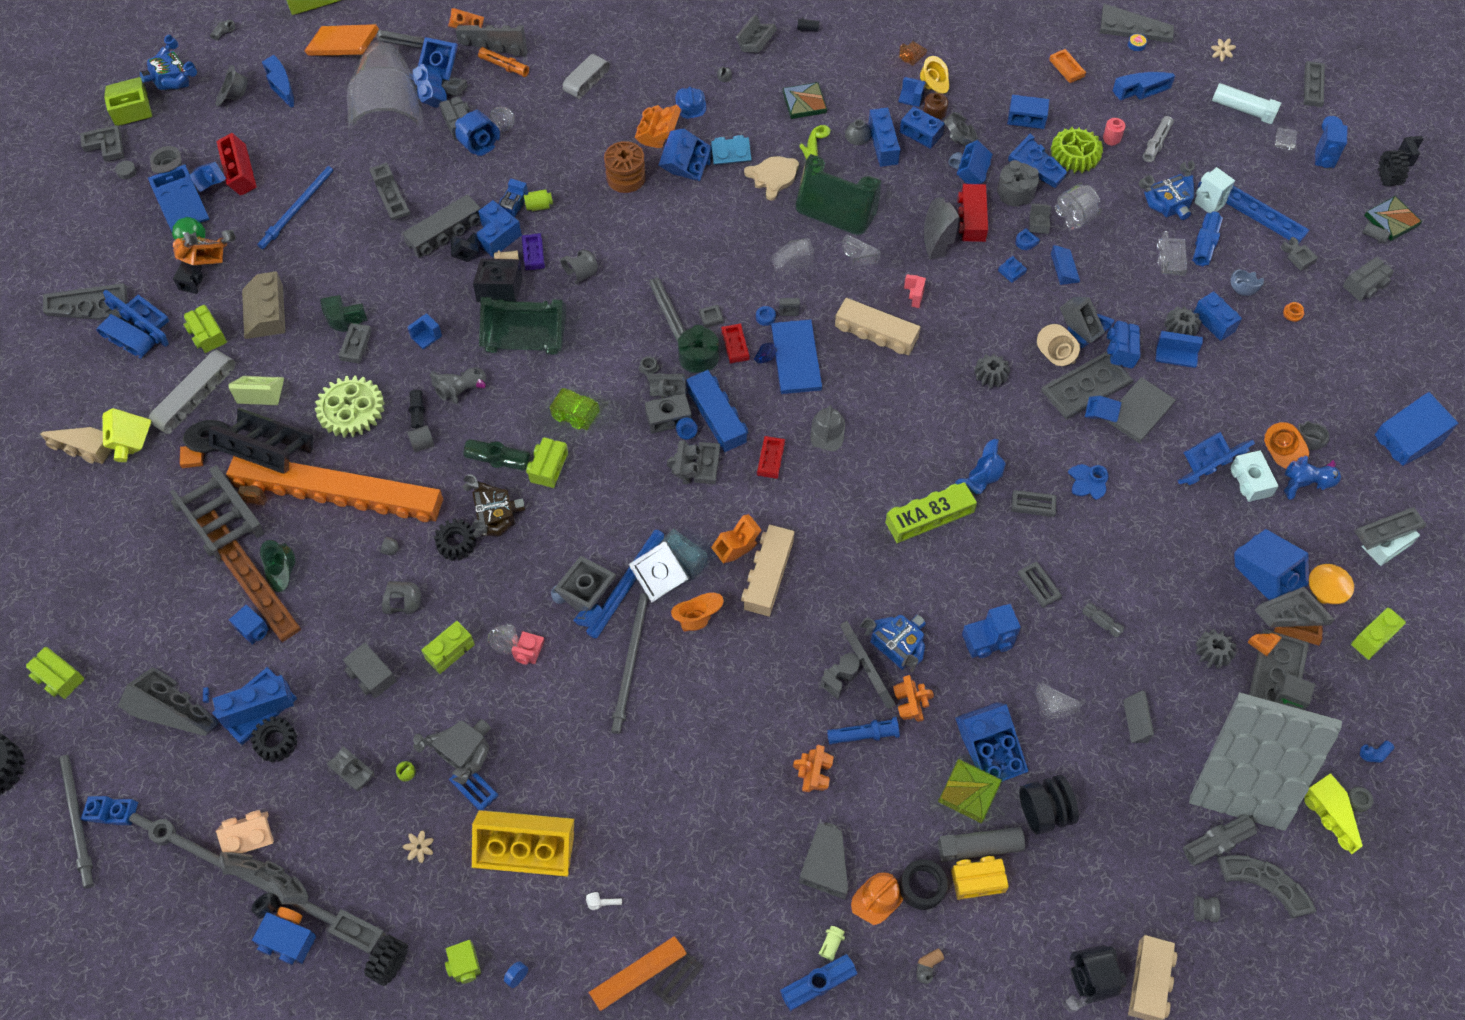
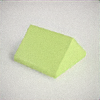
M242 376L231 382L229 389L237 404L278 405L284 377Z

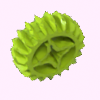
M1071 127L1069 130L1064 128L1053 139L1051 155L1062 167H1066V171L1072 169L1074 174L1077 170L1081 173L1085 170L1089 172L1101 160L1103 153L1102 141H1099V136H1094L1093 132H1087V128L1085 130H1080V127L1077 129Z

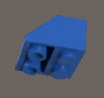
M684 128L670 131L658 166L671 174L700 181L711 146Z

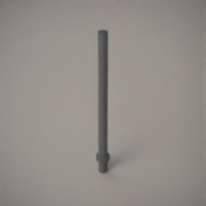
M641 593L639 597L616 711L612 714L614 721L611 732L616 734L621 733L622 723L626 720L624 713L648 602V595L645 593Z

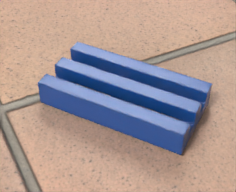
M477 773L471 776L490 796L486 797L469 779L466 784L483 800L481 804L460 783L452 780L457 777L456 775L449 778V781L478 810L484 811L494 799L496 800L499 797Z

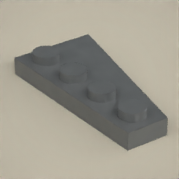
M1103 4L1100 33L1124 37L1142 34L1147 40L1172 43L1174 25Z

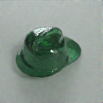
M266 540L260 548V556L266 579L275 592H282L289 585L290 573L296 561L295 554L286 543L278 544L276 541Z

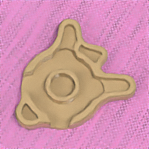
M770 157L759 165L746 167L744 174L746 177L754 179L756 188L766 187V198L772 201L776 199L780 190L789 187L795 181L799 162L793 158Z

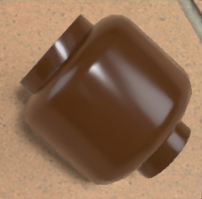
M937 92L929 94L925 98L923 111L939 120L943 119L948 109L949 102L947 97Z

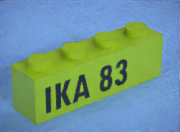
M965 482L958 485L953 484L946 490L932 492L921 500L915 499L903 507L892 508L887 513L885 523L896 543H900L974 513L977 502Z

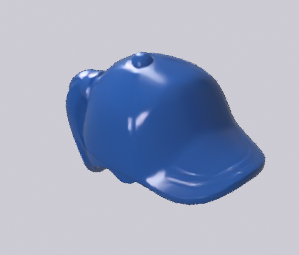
M993 439L985 445L982 457L978 459L977 466L969 473V478H960L956 480L955 484L965 482L971 493L981 494L988 484L997 482L1003 476L1006 463L998 455L999 439Z

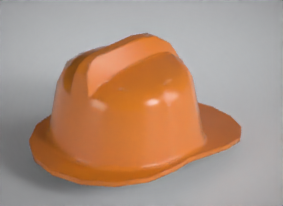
M1279 422L1268 428L1264 441L1278 465L1287 469L1293 460L1297 461L1298 458L1304 455L1308 456L1309 459L1308 446L1294 425Z
M717 593L702 594L674 606L671 610V615L680 622L683 631L700 630L707 626L711 615L722 607L724 600Z
M885 872L872 876L854 894L851 902L852 913L872 925L883 922L903 901L896 878L892 874Z

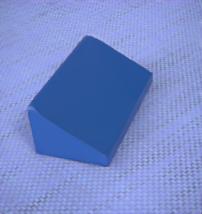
M1054 245L1051 256L1060 285L1079 283L1080 279L1070 249Z

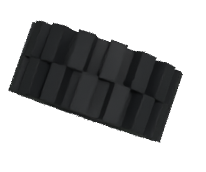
M1404 150L1385 151L1380 156L1381 161L1378 163L1380 165L1378 167L1380 173L1378 175L1381 177V182L1383 181V186L1403 185L1406 182L1405 178H1408L1407 172H1409V162H1407L1409 158L1406 156V152H1403Z
M452 519L453 523L447 520L445 521L446 526L441 524L439 525L440 530L436 529L435 531L436 536H434V540L440 555L443 554L445 559L449 557L450 561H454L455 557H457L458 561L462 560L461 556L463 555L467 558L469 556L468 552L472 554L474 551L473 547L476 546L473 529H471L469 523H464V520L460 519L459 523L457 519ZM460 534L464 537L463 541L456 546H450L447 543L451 535Z
M270 717L268 722L265 718L262 720L264 724L261 726L258 723L256 725L258 730H253L251 733L254 736L251 737L252 748L265 761L267 759L270 762H275V759L278 762L283 761V756L286 759L290 756L288 754L289 751L294 752L295 748L293 746L297 745L298 742L296 740L297 734L286 719L283 720L281 717H278L276 720L275 717ZM271 733H282L283 740L279 745L275 747H268L266 745V739Z
M390 934L385 936L383 940L378 942V946H375L373 954H370V960L365 965L364 975L376 983L386 986L392 981V977L395 978L398 969L400 970L401 964L405 961V956L408 954V944Z

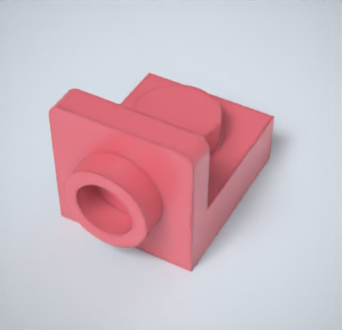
M907 274L904 289L910 290L909 299H912L911 307L920 308L926 278Z
M523 631L517 646H513L511 650L515 660L524 665H527L528 662L535 664L545 641L544 637Z

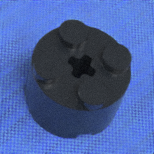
M1098 945L1071 953L1070 961L1074 960L1075 967L1070 968L1071 975L1080 997L1086 996L1087 1000L1085 1002L1087 1004L1117 997L1121 994L1122 987H1126L1127 982L1124 973L1119 970L1116 962L1117 954L1112 946Z

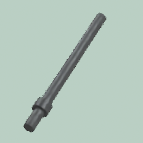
M63 755L59 757L78 857L76 866L77 871L81 873L83 888L88 889L94 886L91 873L93 864L87 852L69 755Z

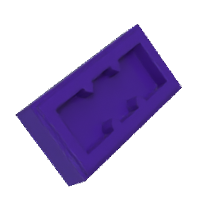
M541 233L522 235L525 271L545 268Z

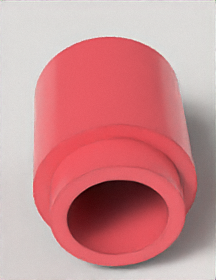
M1111 118L1107 121L1103 133V140L1106 144L1113 146L1120 143L1125 130L1123 120Z

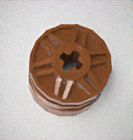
M627 141L617 142L608 147L604 154L608 185L620 193H630L641 188L646 179L642 148L635 143Z

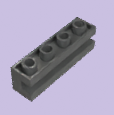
M467 194L404 231L405 243L410 249L413 248L414 254L418 258L429 255L432 250L447 244L453 236H460L472 226H477L481 222L478 212L481 208Z

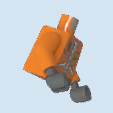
M231 229L221 232L223 238H219L217 241L197 237L196 232L193 234L186 232L183 234L184 238H177L173 242L175 258L191 265L222 263L223 249L227 246V243L236 240L234 231Z

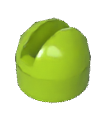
M403 761L397 765L396 775L401 781H410L415 776L416 770L412 763Z

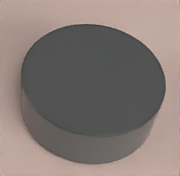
M122 161L115 167V171L121 179H130L137 172L135 165L131 161Z
M1355 787L1348 793L1350 804L1354 811L1365 812L1373 805V796L1365 788Z

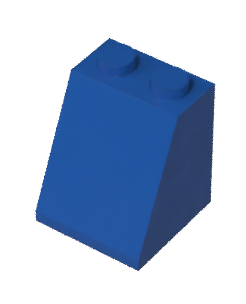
M1428 392L1383 423L1375 433L1378 442L1390 451L1393 459L1404 466L1441 446L1459 423Z
M1267 529L1255 535L1249 542L1234 552L1235 567L1268 600L1309 585L1308 553Z

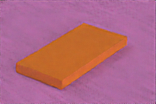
M376 24L321 26L304 51L309 56L363 55L379 28Z

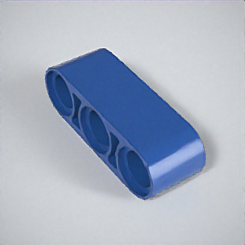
M112 314L96 328L103 338H109L108 341L119 347L123 346L124 350L135 356L139 355L138 358L140 359L156 344L148 334Z

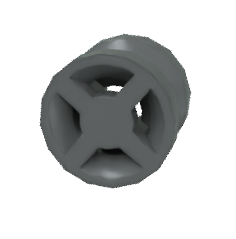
M1202 896L1194 898L1195 920L1202 922L1206 919L1217 923L1220 919V903L1218 898L1210 897L1209 899H1204Z

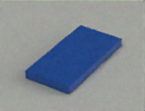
M800 320L771 323L781 394L821 391L822 383L812 321Z

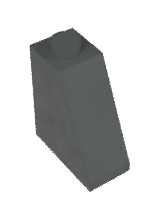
M818 823L799 877V883L845 900L848 884L842 831L838 830V827L834 824Z

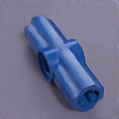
M1218 212L1206 213L1202 228H1200L1197 241L1195 242L1196 249L1192 259L1196 265L1202 267L1209 265L1212 259L1213 250H1215L1220 237L1219 230L1223 219Z
M846 954L822 968L814 969L809 975L781 989L780 993L786 1006L792 1011L818 996L825 995L829 990L855 977L857 971L852 960ZM815 977H821L826 985L823 988H816L812 984V980Z

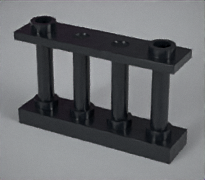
M238 408L237 423L228 430L215 425L209 428V447L285 474L289 471V456L298 449L307 453L313 451V434ZM241 430L251 432L247 436L238 434ZM262 436L268 438L269 440L263 443L257 441L256 439ZM278 443H282V444L288 445V446H287L285 449H283V450L280 449V448L274 447V446H276Z

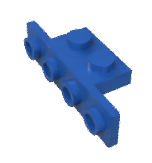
M108 290L103 292L106 299L104 302L110 309H116L123 319L132 321L136 328L149 334L155 343H161L165 347L169 344L166 335L159 330L169 322L168 316L140 295H137L125 304Z
M1215 433L1183 452L1193 471L1177 480L1178 483H1188V485L1198 482L1200 480L1199 476L1203 474L1209 475L1217 470L1216 466L1220 464L1223 466L1232 462L1233 456L1243 455L1250 451L1248 447L1255 444L1254 440L1242 442L1229 449L1222 433Z

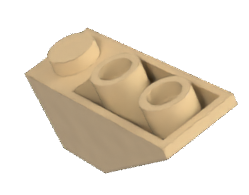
M92 427L46 431L40 434L49 448L53 450L62 449L73 457L79 455L89 463H94L95 461L103 464L112 449L106 448L103 445V431Z

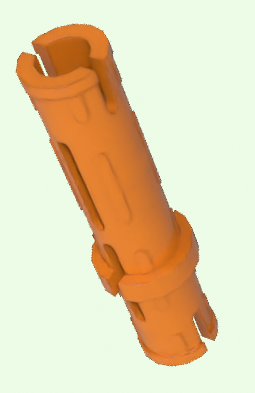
M484 47L480 48L478 52L480 59L505 68L509 73L514 72L523 77H526L529 73V66L517 62L514 58H507Z

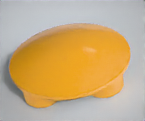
M1322 564L1315 567L1309 574V587L1320 603L1342 604L1353 595V580L1339 566Z

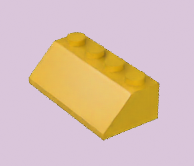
M479 810L472 824V868L568 877L574 840V819Z

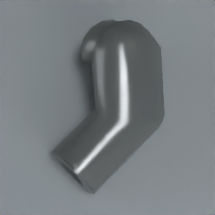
M228 19L219 22L210 34V37L218 41L222 34L234 31V21Z

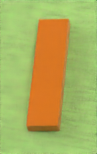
M674 936L591 990L589 994L598 1009L602 1011L687 953Z

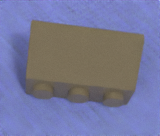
M277 271L257 274L242 289L245 339L285 333L283 284Z

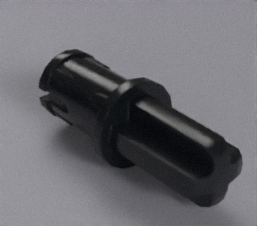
M417 389L411 390L409 392L410 406L408 411L411 414V427L417 429L424 426L423 413L425 412V407L422 400L423 392Z

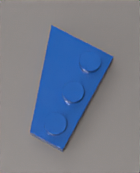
M1031 133L1008 158L1009 162L1017 160L1020 163L1036 168L1039 172V179L1054 188L1062 182L1067 174V171L1054 157H1049L1045 152V148L1034 141Z

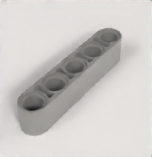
M218 350L211 352L151 412L149 416L151 424L164 433L170 434L172 429H175L187 417L186 415L190 414L202 402L200 400H204L216 388L215 385H219L230 374L229 371L234 370L235 361Z

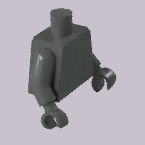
M483 719L473 728L464 721H459L454 726L438 734L428 735L426 738L421 734H416L413 738V748L420 753L426 746L433 747L443 760L456 769L452 774L457 777L452 780L465 784L471 775L480 771L487 757L490 747L483 736L491 727Z

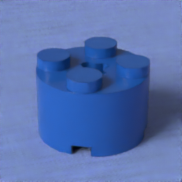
M480 110L467 113L462 118L457 119L455 123L457 140L472 154L483 156L495 148L494 143L496 140L499 141L500 131L498 126Z

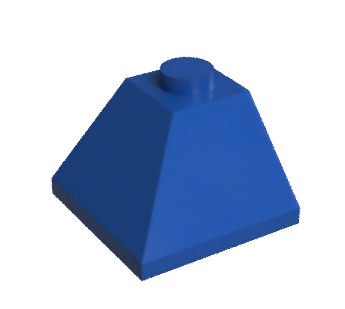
M425 37L418 66L421 64L430 66L439 71L443 80L449 81L458 44Z

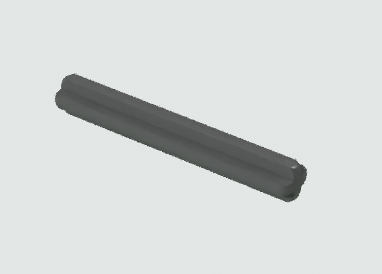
M658 277L651 279L650 286L677 342L686 341L687 334Z

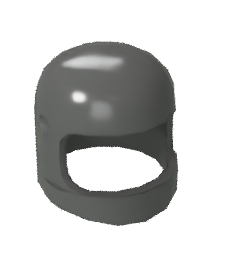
M579 250L577 258L565 256L560 259V263L568 275L575 272L577 280L573 281L575 284L592 277L597 272L598 264L596 258L588 250ZM567 262L570 263L573 269L569 268Z
M389 581L382 602L383 613H415L421 603L420 588L413 582ZM391 594L392 598L404 597L405 609L390 607Z

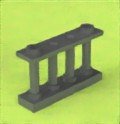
M215 465L209 469L212 475L209 482L181 498L174 489L171 490L170 493L173 500L170 502L177 512L182 511L205 543L203 548L208 556H214L219 562L222 559L218 549L246 533H253L256 538L264 535V531L259 521L218 466ZM220 488L222 491L220 493L221 496L191 513L185 506L213 489L217 490ZM224 503L232 504L231 511L202 528L196 521ZM235 518L243 519L242 526L212 543L208 538L207 534Z

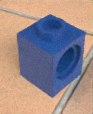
M247 605L229 619L233 627L252 645L256 641L262 640L269 630L264 620Z

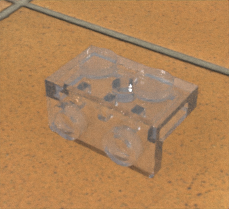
M1164 231L1162 237L1158 238L1157 250H1160L1158 265L1161 266V274L1186 275L1185 239L1169 238L1168 231Z

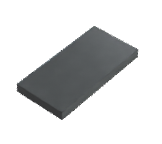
M1105 352L1043 386L1041 391L1067 420L1087 409L1089 397L1103 396L1107 398L1132 384L1133 379L1121 366L1111 364L1110 354Z
M1264 628L1261 634L1273 633L1282 638L1268 656L1258 650L1249 695L1275 702L1277 694L1274 693V689L1278 680L1282 681L1287 674L1303 678L1309 643Z

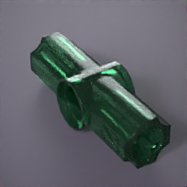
M469 439L464 446L463 455L465 458L490 463L494 468L504 466L525 471L530 461V452L504 447L499 441L486 443Z

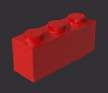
M233 133L216 141L224 176L226 177V184L239 195H244L257 188L246 144Z
M963 184L962 191L958 192L957 203L961 204V207L958 208V216L962 221L959 222L958 233L962 234V241L986 242L988 233L986 185Z

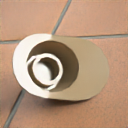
M1051 324L1042 328L1038 334L1037 345L1040 351L1056 366H1066L1076 362L1075 359L1080 352V344L1066 328L1058 324Z

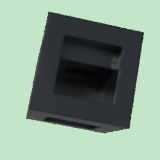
M181 262L173 277L178 290L194 294L198 293L197 285L203 280L201 265Z

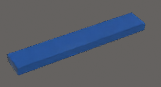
M1235 186L1232 187L1226 204L1288 240L1291 237L1296 238L1298 244L1308 234L1309 229Z

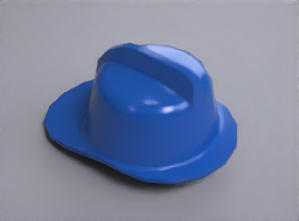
M692 87L678 90L675 100L676 105L681 109L680 116L686 119L703 116L706 111L703 91Z

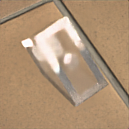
M810 237L789 241L773 254L771 261L774 272L781 273L813 267L814 250Z

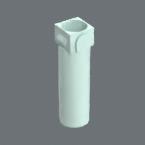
M1219 83L1212 99L1213 102L1261 118V121L1269 124L1273 123L1281 105V102L1272 99L1269 101Z

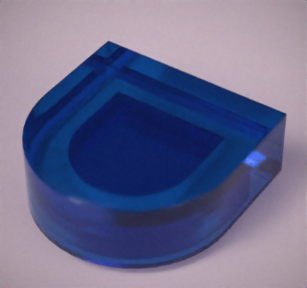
M771 342L762 344L754 360L759 364L770 361L776 355L777 348Z

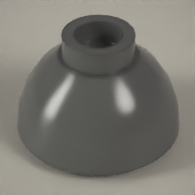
M856 119L848 125L845 131V138L852 144L862 145L870 140L871 131L862 119Z

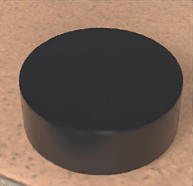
M271 893L263 894L255 900L251 911L257 918H264L267 912L271 914L275 910L278 900Z

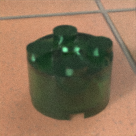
M694 325L692 328L684 331L678 339L679 362L686 371L690 373L711 371L718 363L719 340L713 331L704 328L702 325Z

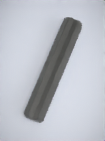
M378 30L376 35L378 41L422 49L424 38Z

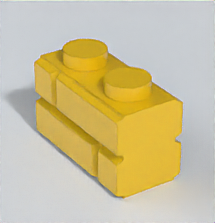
M994 856L983 857L980 859V862L971 863V860L968 859L956 862V865L951 870L957 900L1006 893L1008 889L1003 860H995Z

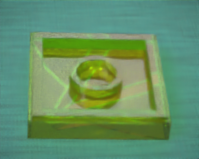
M958 759L938 802L982 824L1002 780Z

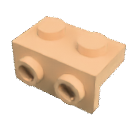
M256 810L246 814V818L240 820L234 817L222 821V825L216 830L222 852L244 853L273 844L274 841L267 820L269 817L268 812L261 813L260 810Z

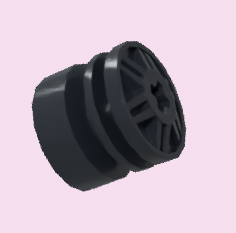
M1063 775L1053 776L1052 779H1044L1043 786L1038 781L1020 786L1019 798L1027 823L1035 835L1053 831L1055 824L1059 828H1063L1067 824L1073 825L1078 822L1079 811L1077 801L1069 782Z

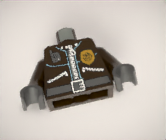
M472 474L466 475L463 481L468 482L463 485L465 491H470L474 488L472 494L477 520L473 522L471 529H476L473 533L476 538L480 536L500 537L511 526L515 525L513 513L526 511L523 498L510 501L508 490L479 482Z

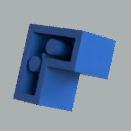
M494 200L478 211L481 225L484 227L477 232L479 245L491 257H494L495 252H498V250L501 252L522 236L519 221Z
M1011 604L990 609L985 620L965 625L962 636L971 658L977 656L985 658L997 650H1000V652L1010 650L1015 644L1021 627Z

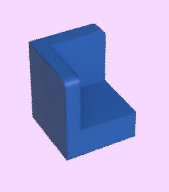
M904 77L898 102L920 107L926 82Z
M427 313L407 327L411 339L422 349H425L442 337L439 325Z
M1103 396L1089 397L1085 417L1117 422L1122 402Z

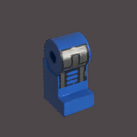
M510 179L508 189L504 197L500 199L499 205L513 217L517 215L525 202L524 195H528L527 184Z

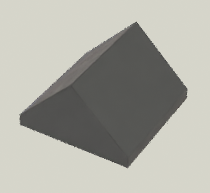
M580 556L554 590L576 611H589L616 578V574Z

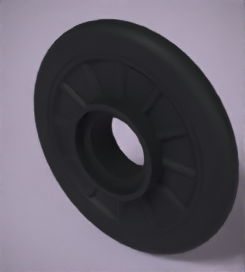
M218 420L200 421L186 430L183 436L184 444L195 452L207 453L216 451V449L209 447V437L203 438V436L209 434V428L214 425L226 430L229 427Z

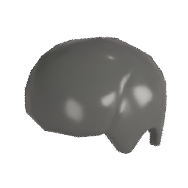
M1306 421L1303 425L1301 423L1298 424L1297 429L1309 450H1319L1328 444L1330 436L1326 427L1318 423H1311L1310 421Z

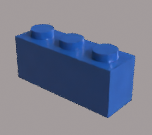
M872 109L869 113L868 126L871 131L879 166L898 165L900 147L889 109Z
M282 675L212 698L216 717L225 729L294 706L290 687Z

